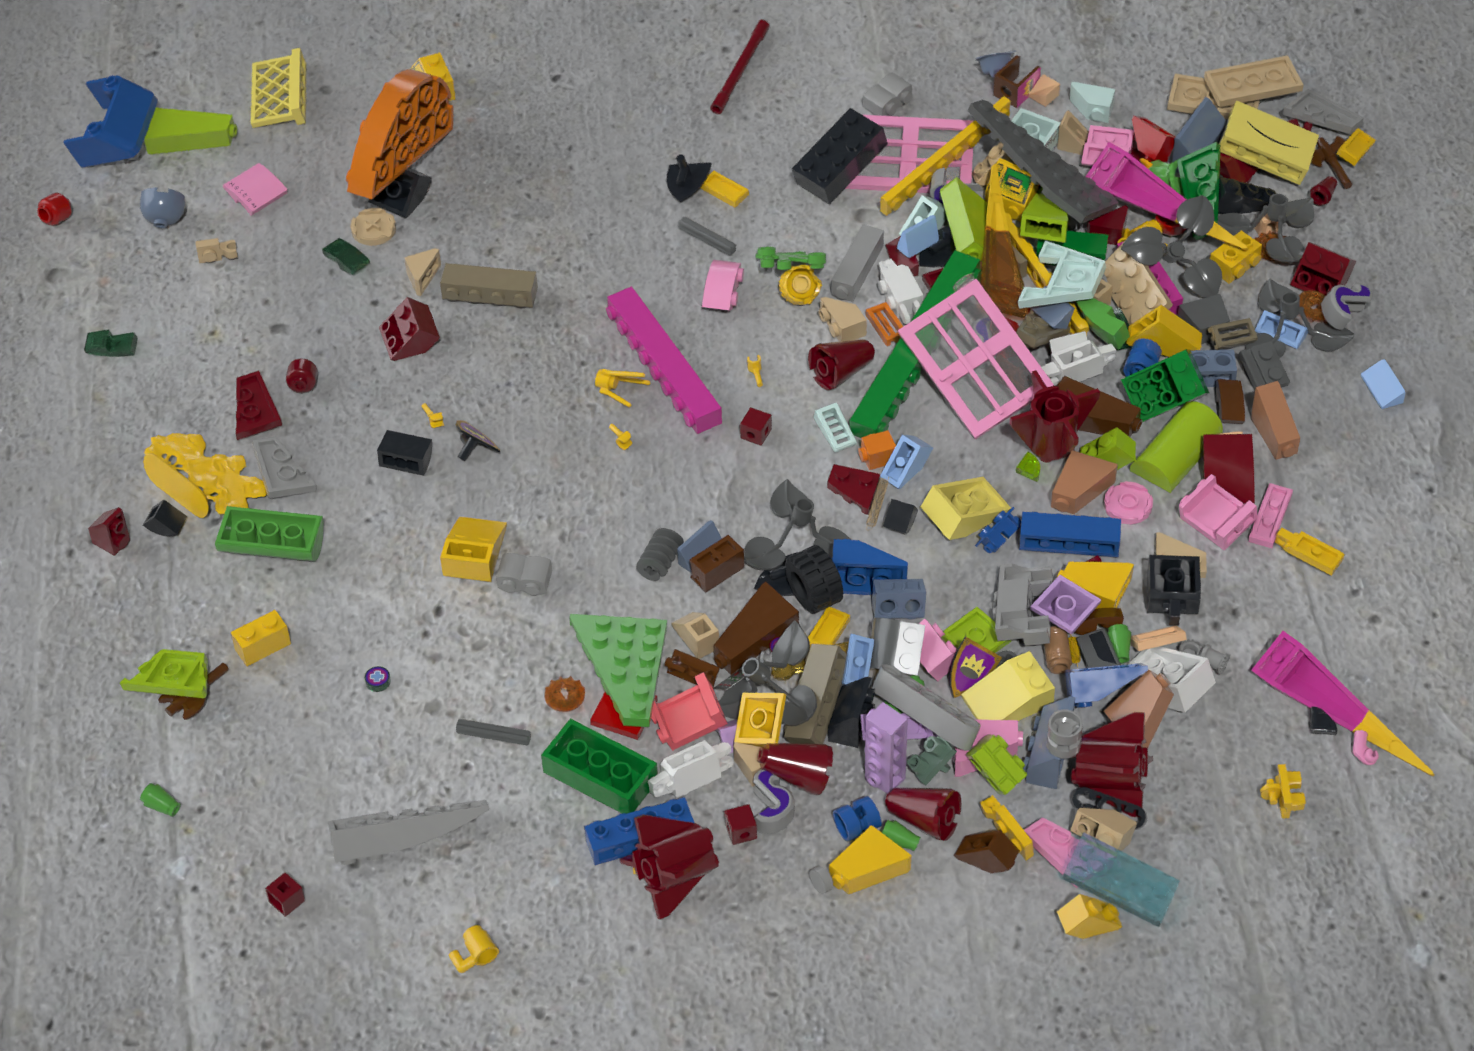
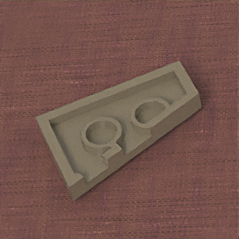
M1031 309L1016 333L1026 347L1035 348L1050 343L1051 339L1063 337L1064 335L1067 336L1071 328H1053Z

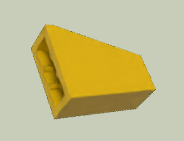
M1163 305L1158 306L1128 327L1130 335L1127 339L1128 345L1132 346L1134 341L1138 339H1149L1156 342L1162 350L1161 355L1171 357L1186 349L1191 351L1201 350L1202 333Z
M1069 561L1065 570L1061 569L1057 577L1061 575L1101 599V603L1096 609L1117 608L1132 580L1134 564Z
M871 825L829 864V874L835 888L842 889L847 894H852L908 873L911 870L912 855Z

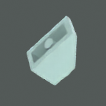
M1072 82L1070 90L1071 103L1086 119L1108 123L1114 105L1115 89Z
M922 195L899 235L904 230L931 215L936 217L939 230L947 219L944 205L936 199Z

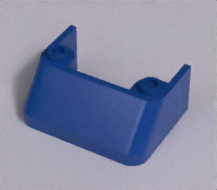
M118 75L87 81L86 86L102 109H107L103 121L90 123L86 128L84 136L66 139L63 142L81 168L134 157L141 150L158 99L152 91Z

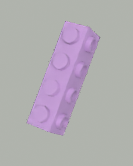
M882 702L876 709H871L865 718L866 746L864 766L867 782L888 794L906 779L908 718Z

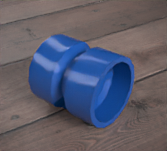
M1149 339L1135 340L1123 368L1125 376H1130L1158 363L1162 354L1160 346Z
M869 796L854 801L852 807L845 805L833 811L835 825L842 838L847 842L859 837L862 831L867 830L871 825L877 829L882 824L879 811Z

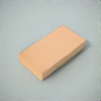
M1170 626L1131 636L1130 644L1136 650L1142 651L1187 640L1186 632L1178 626Z

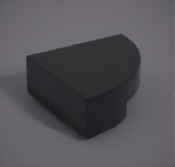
M1311 707L1310 734L1337 735L1335 721L1323 709Z

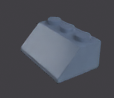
M1205 97L1175 137L1173 163L1177 159L1215 142L1220 143L1227 126V121L1209 98Z
M1070 696L1043 706L1041 716L1036 715L1033 729L1037 731L1036 737H1030L1028 746L1031 756L1025 757L1024 760L1025 767L1023 769L1027 773L1026 783L1057 789L1064 759L1055 757L1047 748L1048 721L1050 716L1056 711L1065 709L1074 711L1076 697Z

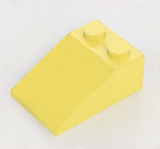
M984 477L933 485L921 505L928 518L942 531V534L949 540L967 537L994 522V518L1002 510L1007 513L1011 509Z
M1028 651L1004 662L962 693L961 697L978 720L1019 721L1042 711L1043 706L1054 703L1055 687L1032 653Z

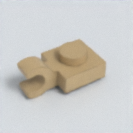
M218 238L195 241L199 263L222 260V255L230 259L238 257L235 240L219 243Z

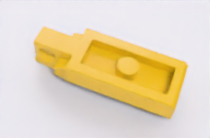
M1281 527L1276 534L1275 543L1286 552L1331 576L1344 560L1345 554L1303 531L1292 533Z
M994 795L980 802V807L985 817L994 820L996 829L1001 830L1020 850L1019 853L1025 860L1033 857V841L1004 805L1001 806Z

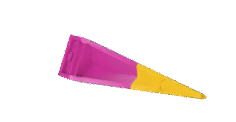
M1108 142L1086 177L1094 180L1096 185L1102 190L1110 192L1113 198L1178 223L1176 217L1177 209L1186 199L1127 151ZM1215 221L1211 230L1206 233L1210 237L1245 251L1248 250L1245 244Z
M1285 631L1280 633L1251 671L1275 690L1309 709L1312 706L1323 709L1336 724L1353 733L1357 730L1366 731L1367 741L1428 775L1434 776V772L1361 703L1303 644Z

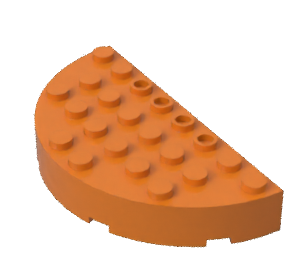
M407 69L396 74L389 82L384 84L366 120L361 122L360 135L355 147L351 168L346 175V182H348L347 192L373 199L453 130V105H449V100L452 96L447 83L443 79L418 70Z

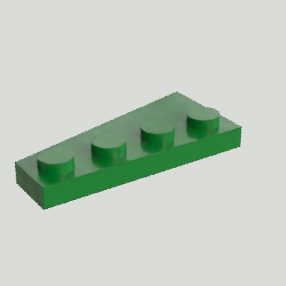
M1215 142L1177 159L1185 199L1205 196L1213 207L1214 221L1218 224L1221 145ZM1192 232L1193 238H1195L1196 240H1200L1208 236L1206 234L1203 236H1198Z

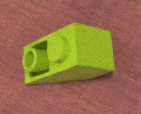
M1116 427L1080 447V453L1118 464V470L1136 460V441Z

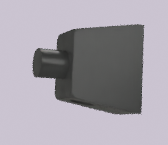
M1217 294L1179 305L1178 317L1202 333L1201 344L1211 342L1215 346L1216 342L1211 340L1213 334L1208 332V328L1213 325L1230 322L1222 296ZM1229 329L1218 332L1219 334L1229 333Z

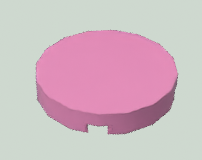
M1120 482V485L1111 486L1105 494L1104 508L1107 515L1111 518L1121 519V524L1132 525L1141 523L1152 512V495L1150 496L1147 488L1136 482Z

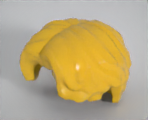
M810 265L791 266V269L785 271L779 281L781 295L783 298H786V301L794 305L811 304L818 296L822 287V281L814 275V269L810 268Z

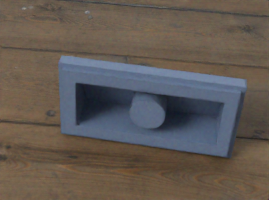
M1068 302L1029 307L1051 327L1056 329H1067L1075 309Z
M712 520L704 524L677 548L678 564L691 572L689 559L722 539Z

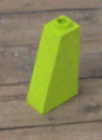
M155 108L144 139L147 154L230 146L233 137L237 135V124H234L233 115Z
M956 177L940 189L957 251L978 258L981 261L990 255L989 229L986 228L988 203Z
M1041 186L1022 213L1020 236L1065 243L1068 226L1067 213L1042 193L1044 188Z

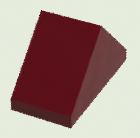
M1124 205L1089 221L1087 233L1107 234V244L1117 245L1118 240L1123 238L1128 207Z

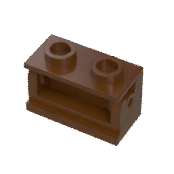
M731 536L723 537L689 559L692 572L690 578L705 593L744 568V549Z

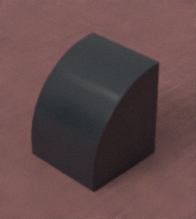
M891 499L883 527L906 534L909 533L914 524L918 509L915 505Z
M162 500L152 507L142 526L158 535L176 536L187 516L166 500Z

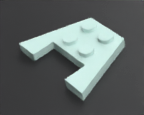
M1045 241L1039 254L1040 263L1057 264L1047 288L1024 287L1018 299L1019 308L1092 299L1105 272V260Z

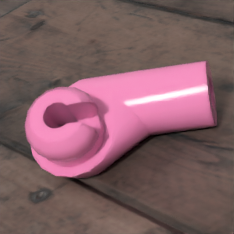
M1357 730L1354 732L1353 755L1363 764L1373 765L1378 760L1379 754L1376 750L1372 751L1371 748L1366 746L1367 732Z

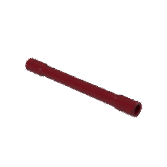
M759 20L747 45L721 91L716 95L710 106L713 113L721 114L736 84L759 43L764 39L770 28V24L766 20Z

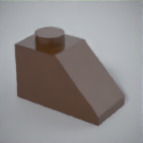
M1001 830L965 836L954 857L992 874L1009 871L1014 866L1015 859L1020 850Z

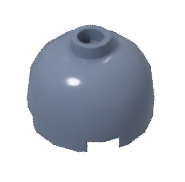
M155 187L141 192V213L155 227L166 228L168 225L178 222L182 217L186 204L185 196L182 193L173 189H168V193L157 192Z

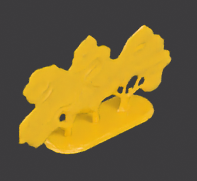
M171 433L166 437L157 435L156 437H151L152 444L145 449L143 463L150 480L199 518H204L208 515L209 505L207 499L215 502V510L218 514H225L227 506L248 508L247 497H264L267 494L262 480L255 476L240 475V471L246 467L243 455L227 457L224 454H215L212 457L204 456L206 443L200 434L185 435L182 433ZM162 454H167L166 458H163ZM172 455L176 456V463L169 465L172 463L168 461ZM176 469L185 471L189 475L188 478H186ZM214 492L218 493V495L211 496L210 494Z

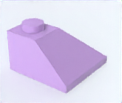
M1059 575L1031 605L1030 609L1040 616L1048 615L1050 622L1072 635L1101 603V599Z

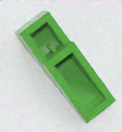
M1094 298L1076 301L1077 307L1082 317L1087 321L1089 328L1107 344H1112L1119 350L1130 335L1125 322L1115 317L1113 308Z

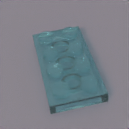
M1084 832L1062 876V879L1157 927L1162 923L1180 880Z

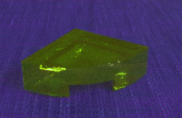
M1027 452L1017 465L1016 473L1037 482L1040 477L1039 460L1032 453Z

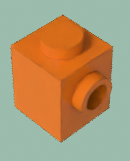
M889 430L861 437V448L858 449L859 457L862 462H866L869 470L884 467L896 445Z

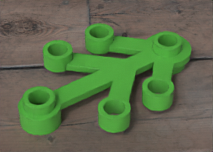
M776 247L757 248L758 253L755 254V258L760 259L762 268L775 267L774 259H779L777 260V269L779 270L791 269V261L808 263L810 268L813 269L824 268L826 263V253L823 252L808 254L803 251L777 253Z

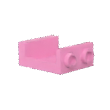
M1212 474L1206 480H1201L1196 489L1190 495L1184 496L1179 504L1180 518L1224 551L1258 519L1257 506L1249 500L1246 504H1243L1217 485L1216 477Z

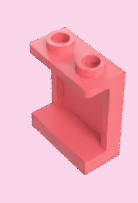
M704 672L695 676L698 685L661 703H657L654 699L651 718L654 724H659L660 729L656 731L662 744L667 742L672 751L728 724L712 684Z

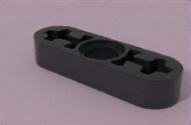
M1087 787L1079 788L1073 794V804L1077 809H1094L1096 807L1089 803H1086L1084 807L1081 806L1082 802L1078 800L1079 796H1084L1087 792L1092 800L1098 801V796L1102 797L1097 809H1103V805L1107 801H1113L1117 805V812L1121 814L1123 805L1127 806L1124 811L1134 814L1135 810H1138V815L1142 819L1140 822L1136 821L1135 830L1141 829L1147 822V814L1140 806Z

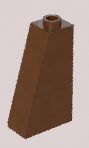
M1066 376L1057 385L1059 390L1066 392L1068 389L1075 395L1095 389ZM1100 391V398L1079 428V431L1103 435L1117 427L1131 437L1134 432L1137 433L1142 425V419H1140L1141 408Z
M767 582L763 583L714 644V661L716 665L732 675L742 668L747 659L756 658L761 654L762 650L766 651L770 646V642L774 638L782 636L793 621L799 623V611Z

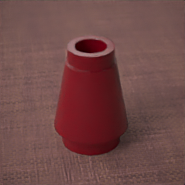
M1328 176L1313 186L1310 191V198H1313V203L1316 205L1328 204L1337 186V180L1332 176Z

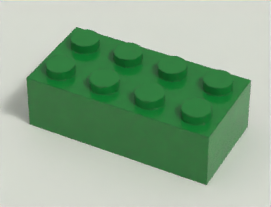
M571 718L541 754L543 773L620 813L628 814L635 812L650 792L648 780L658 775L656 762Z

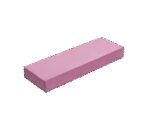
M1269 483L1257 515L1258 519L1253 525L1248 542L1273 548L1276 534L1281 527L1293 494V489Z

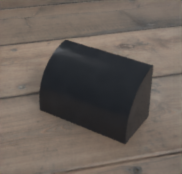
M387 430L377 449L379 466L424 476L431 458L432 439Z

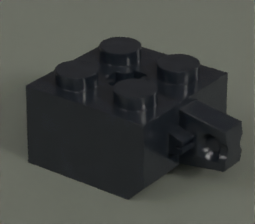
M1149 555L1147 569L1148 613H1168L1169 625L1179 626L1180 614H1199L1201 600L1200 556Z

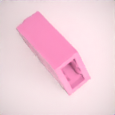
M974 719L981 727L972 748L988 734L999 735L1007 742L1009 746L1006 748L1012 756L1017 755L1018 746H1023V731H1018V720ZM955 747L957 751L955 753V777L977 771L978 769L966 757V753L969 751Z

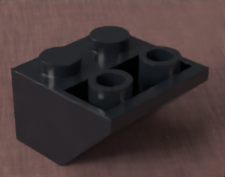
M864 677L841 686L828 725V742L855 748L859 747L860 740L863 739L861 715L868 714L871 709H875V704H873L875 689L872 688L871 677Z

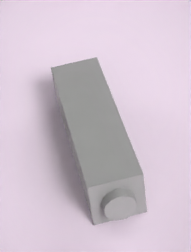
M862 224L832 278V296L851 302L854 301L884 246V230Z

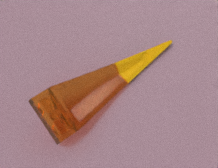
M995 163L991 167L980 284L1001 313L1025 318L1028 314V307L1019 308L1018 299L1025 285L1008 229L998 169Z

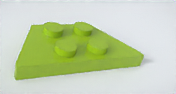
M161 649L149 661L137 668L139 673L130 680L124 678L120 682L122 689L127 691L206 698L208 659L205 653Z

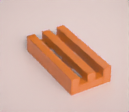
M887 302L866 309L865 316L885 345L890 346L892 341L898 343L901 338L898 330L903 325L892 309H890ZM881 310H883L887 318L890 320L894 328L897 330V333H895L894 330L891 328L888 320L880 312Z

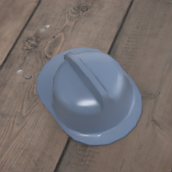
M1017 50L980 56L975 60L979 61L984 74L991 75L994 78V75L1011 60V54Z

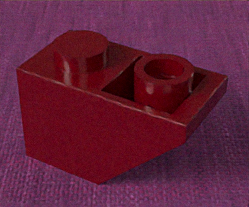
M119 507L104 512L88 528L92 544L113 556L121 549H124L130 541L123 510Z

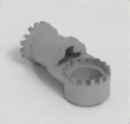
M1194 639L1184 640L1179 648L1180 652H1183L1185 649H1193L1196 651L1197 656L1208 658L1211 668L1217 670V673L1220 675L1226 669L1224 665L1227 666L1231 656L1228 653H1220L1212 649L1211 645H1204L1197 640L1194 641Z

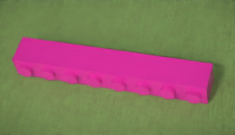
M631 286L607 296L608 307H606L608 317L610 320L614 319L617 323L620 334H625L631 349L638 352L642 364L649 367L652 378L655 381H659L663 393L666 396H670L676 411H681L687 426L692 427L696 434H699L722 424L721 406Z

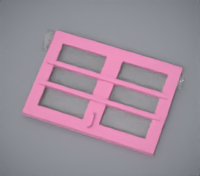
M863 115L884 128L888 144L845 189L889 191L974 120ZM974 147L967 149L960 159H955L949 164L945 170L947 184L956 177L965 184L971 183ZM931 182L921 187L917 193H930Z
M968 274L954 284L953 289L955 293L899 329L898 334L976 440L1031 403L1034 399L1032 371L1037 370L1047 387L1054 386V384L978 280L972 274Z

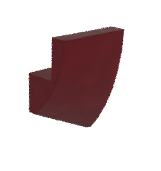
M1203 434V479L1206 480L1212 474L1216 477L1217 485L1239 501L1246 504L1250 500L1255 504L1252 434Z

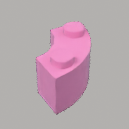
M722 260L712 261L705 284L702 307L733 310V306H737L738 292L736 291L739 282H743L744 268H741L742 263Z

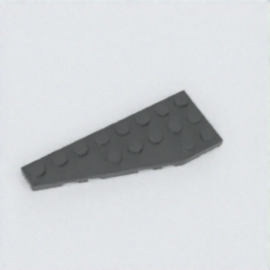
M980 100L970 104L967 111L982 127L990 129L992 132L991 137L994 141H1001L1003 144L1002 149L1021 170L1029 172L1032 175L1030 180L1035 185L1039 183L1044 188L1042 193L1082 224L1116 209L1119 202L1113 198L1110 192L1102 190L1096 185L1094 180L1082 175L1075 166L1061 159L1058 153L1045 147L1041 140L1033 138L1027 133L1025 128L1017 126L1010 120L1009 116L993 108L990 102Z

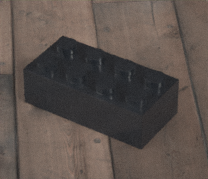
M849 108L791 168L796 184L830 205L888 144L884 128Z

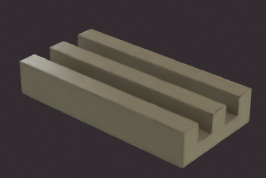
M1250 318L1213 325L1208 328V332L1213 334L1211 337L1212 342H1216L1215 350L1254 343L1258 340ZM1243 326H1247L1248 328L1224 334H1219L1218 332ZM1250 334V336L1222 342V340Z

